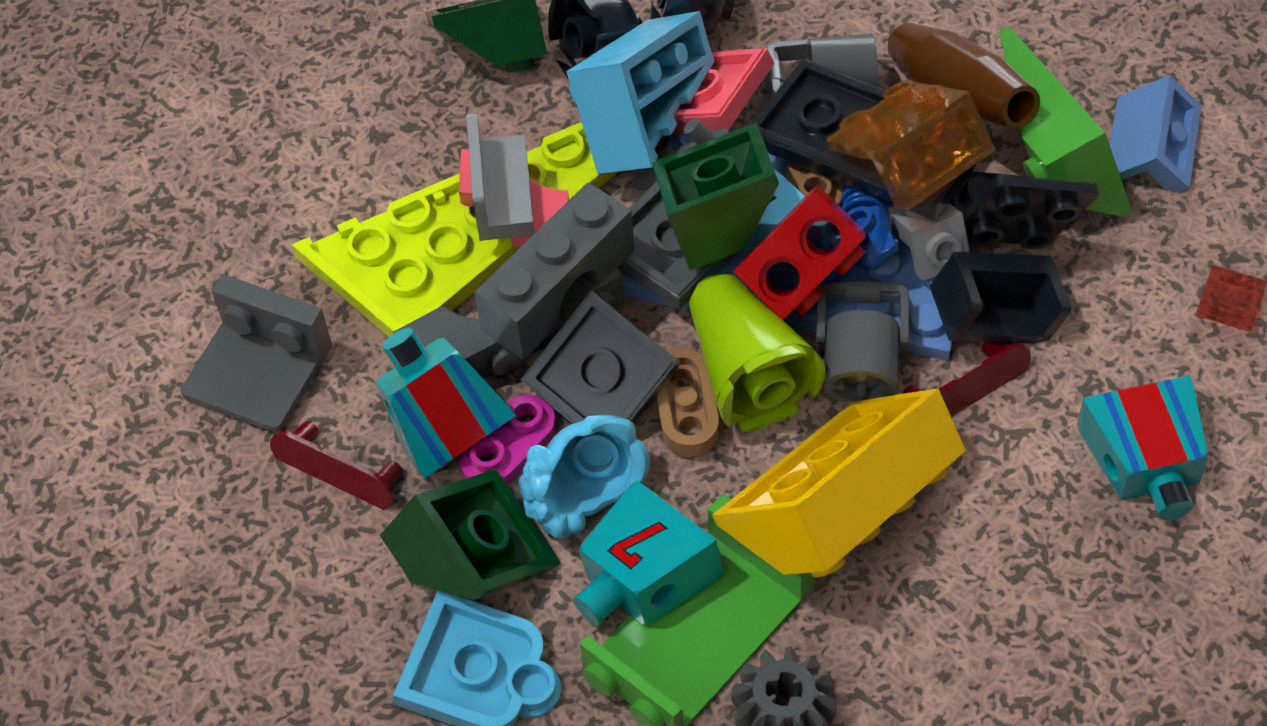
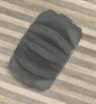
M790 647L784 654V660L776 661L774 656L765 649L763 654L760 655V667L744 663L740 670V680L742 683L734 684V687L731 689V702L738 707L733 712L735 726H828L826 720L836 717L837 701L830 697L834 692V681L831 675H818L819 662L815 656L801 664L796 663V652ZM786 695L791 697L788 706L777 705L780 696Z

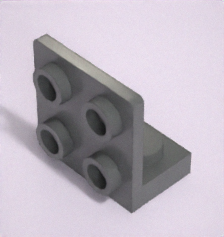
M222 274L212 289L222 323L181 387V394L187 401L277 433L283 430L332 347L322 308Z

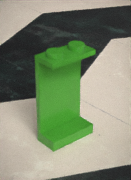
M722 494L708 508V534L717 541L724 574L652 624H641L629 615L602 645L589 635L580 642L584 668L582 673L587 682L597 692L606 697H610L615 692L631 705L629 707L631 715L641 726H689L744 666V663L755 654L816 587V578L812 577L811 573L783 575L716 525L712 515L731 500L725 494Z

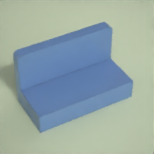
M1170 75L1125 93L1117 99L1109 145L1121 180L1147 172L1167 191L1179 193L1190 188L1202 105Z

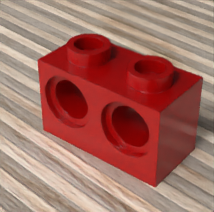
M817 184L737 265L734 273L782 320L793 310L802 316L824 294V291L818 285L833 270L842 276L862 257L865 251L859 244L865 239L866 232ZM816 222H830L838 228L841 241L832 249H819L809 239V228ZM779 262L790 263L798 270L800 282L792 289H779L770 281L769 268Z

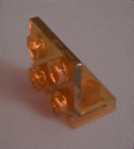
M912 80L902 81L888 88L883 93L884 100L869 110L857 111L847 116L839 124L840 130L826 139L830 149L833 151L873 160L895 207L904 211L911 210L995 151V147L968 91L946 88L941 85L917 83Z

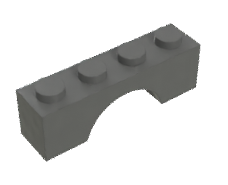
M617 268L599 286L580 275L570 286L562 300L560 307L561 324L532 353L547 347L591 290L618 310L619 306L624 304L622 275ZM443 306L393 331L394 334L401 329L412 328L424 348L436 339L444 338L483 379L493 374L498 376L509 374L522 362L521 358L483 333L480 328L479 319L463 317Z

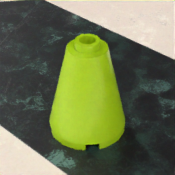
M715 274L704 278L698 283L690 297L689 307L717 411L724 424L729 427L731 423L738 424L742 432H754L800 412L796 402L808 391L814 399L821 390L826 377L825 364L817 351L736 276Z

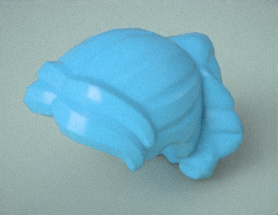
M612 415L588 416L585 420L573 423L562 429L553 437L547 448L541 445L531 446L527 451V462L523 468L524 474L519 479L520 494L524 498L526 516L534 518L543 526V530L553 537L567 539L572 534H580L583 531L586 523L585 517L592 516L601 509L618 501L634 481L638 480L643 484L650 467V455L647 447L636 438L634 424L626 418Z

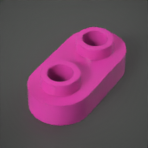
M532 394L519 395L508 400L506 404L516 416L460 454L459 462L463 478L496 469L507 485L510 484L523 470L527 462L526 456L529 448L534 445L546 447L553 439L556 432V420L552 406L541 397ZM524 415H532L535 417L530 422L524 423L518 421V419ZM485 454L497 455L494 460L489 462L479 460Z

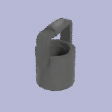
M872 33L773 42L767 46L775 64L764 78L766 91L772 94V96L785 81L781 61L807 59L810 62L879 88L877 51Z
M847 280L846 283L827 282L822 284L820 288L824 291V294L817 301L816 344L825 345L824 364L826 377L823 387L826 394L841 402H853L896 395L899 390V347H908V289L901 284H882L881 281ZM837 300L846 301V303L899 302L900 322L898 325L894 318L882 312L862 309L838 313L828 319L825 326L826 301Z

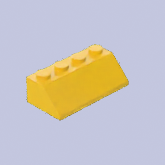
M939 389L853 401L716 511L712 517L719 528L783 575L811 573V576L814 578L823 577L840 569L845 564L844 556L856 546L878 536L881 532L879 526L891 515L898 514L911 507L915 503L914 495L921 489L943 479L949 473L947 467L961 456L966 449Z

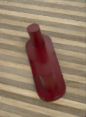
M984 342L981 351L988 359L983 361L981 366L955 381L953 379L939 388L950 416L952 417L1025 372L1031 360L1029 349L1020 343L1007 347L1001 342ZM910 385L903 391L902 394L918 392L922 390L919 389L916 385Z
M310 421L303 422L293 433L279 431L271 438L270 448L277 460L382 510L388 509L394 502L395 496L392 486L404 473L402 467L397 462L388 461L378 473L352 461L346 462L319 449L318 445L312 443L318 437L319 430Z

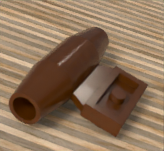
M904 23L891 33L887 45L889 56L912 80L895 89L888 87L886 91L957 118H961L964 113L973 118L1012 128L1025 127L1036 117L1040 108V96L1037 90L1001 57L951 31L914 23Z

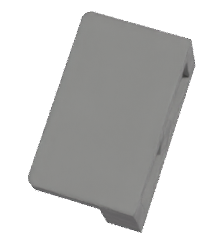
M466 115L472 199L479 241L534 235L525 135L481 139L478 115Z

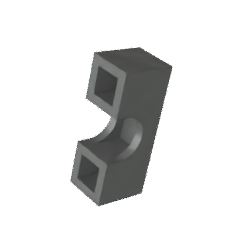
M587 182L474 292L481 331L524 361L561 324V303L573 282L582 275L599 286L634 251L632 210Z

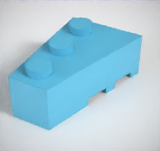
M700 11L646 20L566 71L570 82L571 97L577 105L598 174L652 168V162L658 158L654 149L660 138L672 134L677 125L674 118L676 111L681 104L691 102L714 63Z

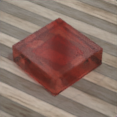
M1212 265L1196 316L1251 332L1267 280Z

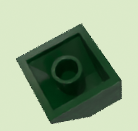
M474 0L425 12L428 23L494 65H505L507 73L536 67L535 57L548 55L536 0Z
M756 122L652 162L668 219L690 270L704 265H717L728 259L730 255L743 251L779 185Z
M496 469L414 495L380 534V537L411 584L473 600L544 574L560 564L556 555L531 519L526 516L525 510Z

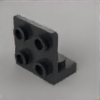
M972 171L949 203L963 214L967 240H971L972 243L976 245H989L996 242L1021 244L1026 249H1038L1051 244L1054 238L1074 219L1078 218L1099 196L1095 183Z

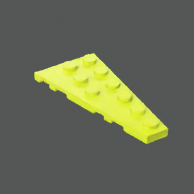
M582 122L544 137L542 146L527 151L529 178L545 187L568 190L569 200L587 182L599 189L618 173H597ZM460 173L389 203L387 211L360 223L356 217L337 225L338 232L312 243L310 237L291 244L295 258L388 337L393 334V331L441 306L450 311L455 309L473 294L520 247H513L511 238L479 241L474 207L464 206L460 202Z

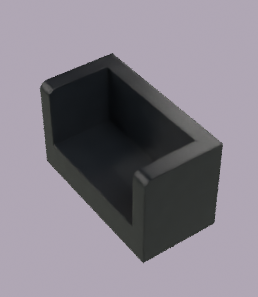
M954 251L929 286L949 341L1042 342L1049 340L1071 313V304L1052 256Z

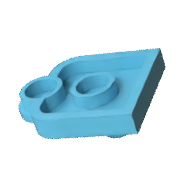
M437 590L393 693V705L453 726H514L519 717L536 718L552 710L561 694V682L556 671L542 661L543 639L537 627L530 621Z

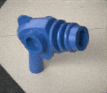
M845 185L841 197L842 209L866 232L865 239L859 244L865 253L848 271L855 266L865 271L875 270L883 264L888 256L898 251V245L892 236V223L889 213L881 199ZM841 238L832 241L829 249L836 247ZM833 270L818 286L820 287L827 282H833L841 276Z

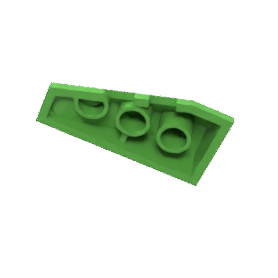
M1009 26L1000 30L1006 62L1035 88L1040 96V108L1036 117L1030 124L1020 128L1021 137L1029 159L1023 162L1027 176L1029 178L1097 184L1099 196L1085 210L1122 217L1132 212L1106 133Z

